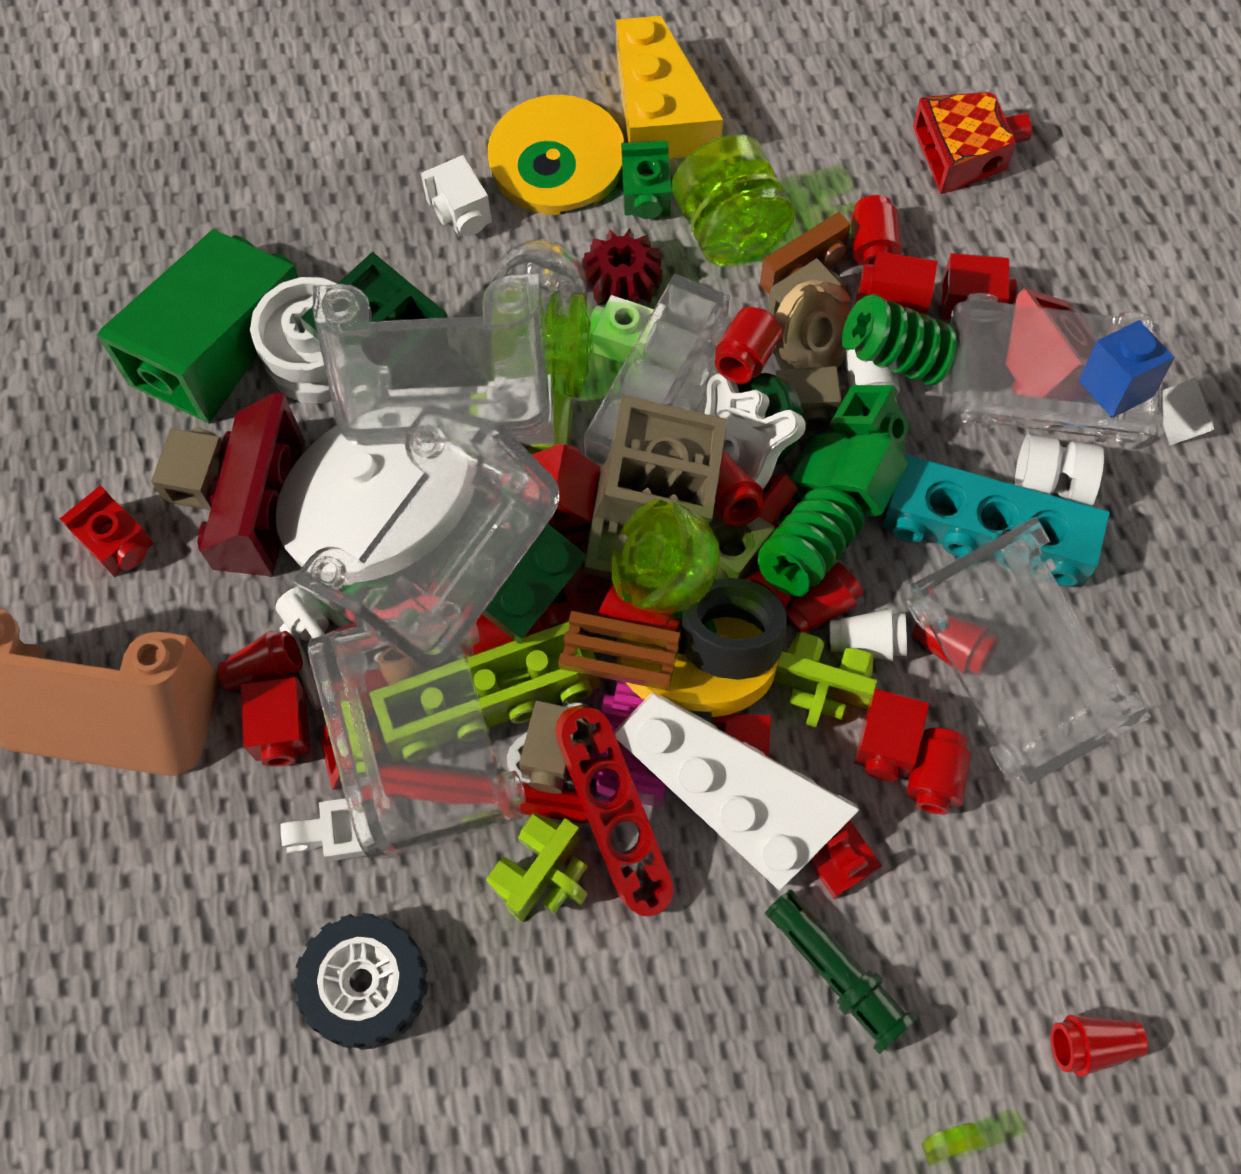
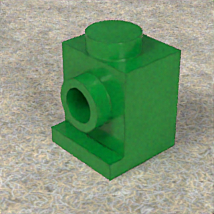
M668 141L621 143L625 216L637 215L643 219H652L660 214L671 213Z
M852 385L830 422L835 432L842 433L849 438L857 435H870L872 433L886 435L896 443L902 455L906 449V444L903 440L910 428V424L894 400L898 393L894 385Z

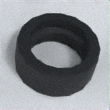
M736 578L710 580L694 588L684 602L680 645L688 660L698 669L713 676L736 680L757 677L771 669L781 656L787 612L780 599L762 585ZM716 618H739L754 624L763 633L753 638L741 640L725 638L711 632L703 624Z

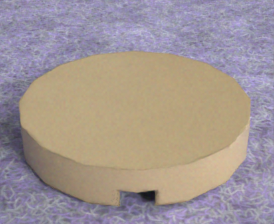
M811 279L797 284L784 297L775 313V319L782 329V337L773 354L780 368L798 369L832 366L838 368L843 363L846 349L842 346V334L846 319L850 313L848 303L852 304L849 294L838 284Z

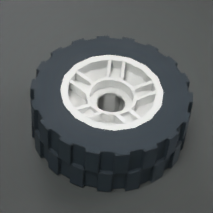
M362 913V916L355 917L352 914L340 917L341 920L333 924L329 922L321 927L322 931L315 938L311 937L305 945L307 948L303 956H299L296 964L298 969L297 978L294 979V991L298 995L296 1004L299 1012L306 1016V1023L313 1031L318 1032L323 1038L339 1046L349 1049L359 1048L361 1050L373 1049L372 1046L378 1044L384 1046L394 1041L393 1037L400 1032L404 1034L411 1027L410 1022L415 1015L419 1016L423 1008L421 1004L424 994L427 995L428 991L426 961L423 959L417 943L403 928L397 926L394 921L385 917L380 919L374 914ZM361 969H366L372 975V984L366 991L357 992L350 986V981H354L361 974Z

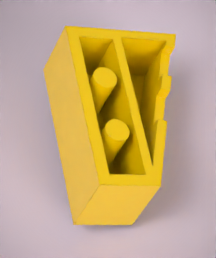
M662 16L616 19L617 62L628 143L668 141L669 159L721 154L723 119Z

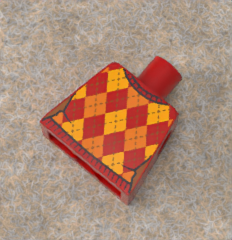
M990 92L922 97L919 100L913 123L914 131L940 194L954 191L1007 170L1015 143L1029 141L1032 135V125L1028 114L1020 113L1005 117L996 95Z

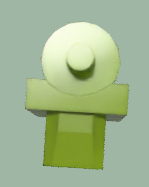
M798 632L788 652H781L773 682L794 688L789 704L809 710L805 725L816 728L820 714L841 720L846 705L866 710L877 680L871 679L873 654L856 648H845L840 667H832L819 663L825 641L819 637Z
M533 813L518 836L520 843L538 854L528 871H525L504 856L498 861L486 879L488 885L505 901L504 904L508 912L521 922L527 917L548 885L553 888L542 902V905L554 914L566 897L581 905L588 896L587 892L577 884L587 869L585 863L574 857L563 873L559 871L581 839L577 835L579 827L566 818L559 825L551 819Z

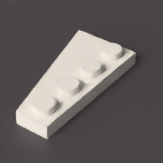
M654 691L614 731L616 739L779 891L859 811L855 803L817 785L814 780L794 769L792 771L765 756L762 751L745 742H740L717 729V726Z

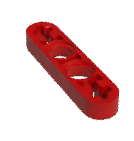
M584 705L572 706L562 712L557 720L555 728L556 740L618 896L629 909L638 915L647 917L657 915L665 910L671 902L674 891L673 883L612 726L607 717L597 709ZM582 718L583 721L596 725V730L589 733V740L594 751L602 754L607 750V757L591 759L583 743L571 740L570 735L578 730L576 723L578 719ZM591 759L580 767V760ZM612 769L618 778L616 792L605 800L594 799L590 791L592 777L599 770ZM621 822H634L639 833L636 844L628 851H615L610 839L613 829ZM639 863L642 873L650 880L657 881L650 888L652 896L650 899L645 901L638 894L633 895V892L640 888V882L636 872L628 866L630 864Z

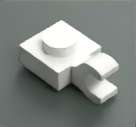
M375 794L319 802L320 819L280 824L282 847H287L288 854L314 850L323 846L324 858L329 862L383 853L378 802Z

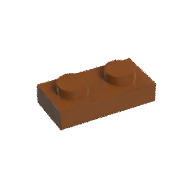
M837 212L765 257L762 263L760 285L770 295L772 286L815 259H818L826 268L835 265L846 253V245L851 227L850 222L840 212Z

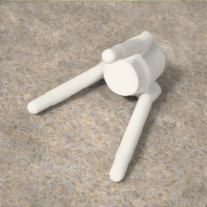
M301 585L290 589L278 599L276 611L284 622L280 627V631H288L300 648L303 667L298 672L312 708L318 710L321 708L322 702L300 638L304 641L314 640L322 652L328 653L332 649L324 634L329 626L328 619L339 628L351 622L335 608L328 597L319 599L310 586ZM377 645L366 650L377 662H379L378 658L384 653Z

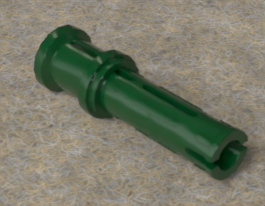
M792 889L780 896L766 910L765 915L785 934L792 945L839 996V999L836 1001L840 1005L838 1009L844 1015L851 1013L875 1040L873 1048L878 1054H881L918 1019L912 1011L905 1013L881 986L883 979L877 972L874 974L869 970L866 973L844 950V947L806 908L805 904Z

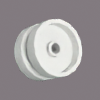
M300 277L280 283L263 296L252 315L250 332L256 351L264 363L270 381L282 394L301 403H325L341 398L351 391L346 386L340 358L304 329L300 318L337 284L325 278Z

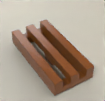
M571 611L569 630L565 633L563 653H560L558 661L560 669L669 691L681 640L680 632ZM581 631L666 647V652L580 634ZM577 648L662 665L661 673L575 656Z

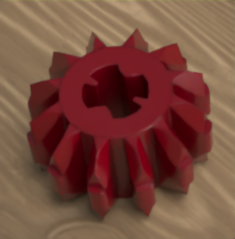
M630 228L624 236H616L609 229L606 241L593 238L590 252L584 253L582 259V270L585 272L583 274V285L587 292H593V298L597 305L608 301L611 295L639 304V298L651 302L652 297L655 295V288H659L662 283L663 270L661 269L659 248H651L648 235L634 239V234Z

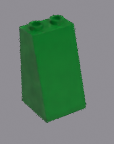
M212 229L107 322L97 333V337L129 386L210 424L258 356L250 332L253 311L266 293L280 283L299 278L296 272L297 269L288 258L281 254L272 253L270 255L255 248L241 236L232 235L230 237Z

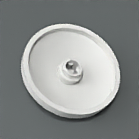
M407 403L393 404L359 413L336 425L316 440L297 460L289 472L280 491L276 507V527L280 540L288 553L306 572L331 583H368L400 573L426 558L443 544L467 513L478 479V466L474 450L460 426L451 417L429 406Z

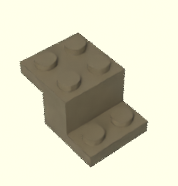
M622 395L618 405L610 453L599 476L592 522L590 523L585 554L588 557L582 565L581 573L684 595L689 590L696 540L713 516L727 419Z

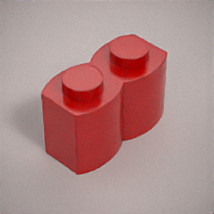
M877 251L874 265L864 263L855 304L863 297L875 294L886 299V301H893L903 308L908 307L919 312V314L927 315L934 291L938 261Z

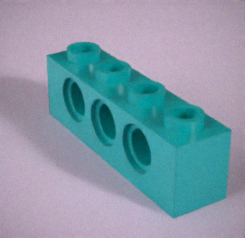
M904 454L908 464L890 498L882 528L892 530V533L897 538L907 542L927 540L941 544L946 552L959 557H969L975 554L993 559L996 566L1007 571L1019 572L1027 569L1045 574L1049 582L1064 587L1075 586L1076 584L1084 586L1097 568L1109 511ZM931 506H942L949 510L952 515H940ZM982 520L994 521L1002 530H992ZM1034 534L1047 537L1051 541L1052 546L1040 543Z

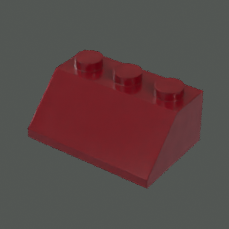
M273 393L237 412L232 431H227L223 437V465L220 476H215L211 482L210 502L212 506L208 522L204 521L201 524L197 538L198 549L213 570L273 577L281 545L276 527L277 501L284 481L303 454L302 448L306 442L284 394Z

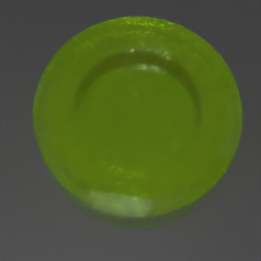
M974 1122L933 1134L925 1138L921 1144L929 1167L974 1154L987 1147L979 1125H975Z

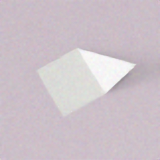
M1196 378L1158 391L1153 397L1169 446L1214 430ZM1141 405L1123 413L1151 437Z

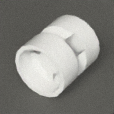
M1028 433L1020 449L1014 485L1092 507L1101 483L1104 449L1101 445L1071 441L1066 447H1061L1058 438Z

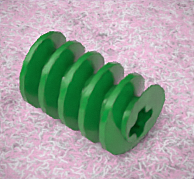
M875 294L867 295L856 302L846 319L842 334V346L846 350L855 349L856 357L861 361H873V364L877 367H889V370L896 374L905 373V376L912 380L921 379V382L928 386L937 385L946 377L956 356V333L950 324L941 320H935L926 314H919V312L911 308H903L901 305L893 301H886V299Z
M817 487L807 492L801 502L795 506L793 511L760 548L758 564L761 574L778 591L790 596L803 597L809 591V587L818 585L822 581L826 573L836 563V560L844 553L845 548H848L855 539V536L863 529L865 516L860 505L847 493L832 487Z

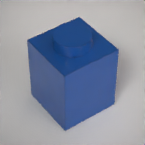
M1138 320L1096 341L1079 382L1108 415L1114 418L1153 398L1175 357Z

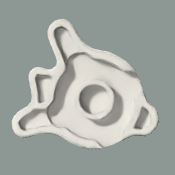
M720 373L715 374L709 379L707 384V403L704 414L727 419L723 451L728 453L763 490L772 476L780 453L804 434V418L791 410H785L765 418V413L769 406V398L766 394L757 390L739 393L736 383L727 380ZM713 510L712 519H713L714 517H716V515H715V513H714V510Z

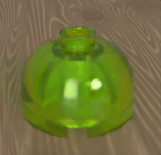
M653 499L639 507L626 521L621 531V534L628 536L623 552L620 553L614 550L611 561L612 582L618 597L624 602L633 604L638 609L656 613L674 614L696 605L708 593L717 575L720 561L719 542L713 530L705 519L676 502Z

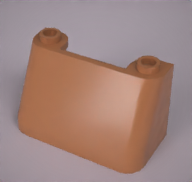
M0 608L1 747L13 752L164 776L182 775L189 772L197 764L203 751L221 681L218 672L188 636L166 632L145 633L129 644L120 670L44 659L45 650L38 645L24 644L19 639L20 629L18 622L6 610Z

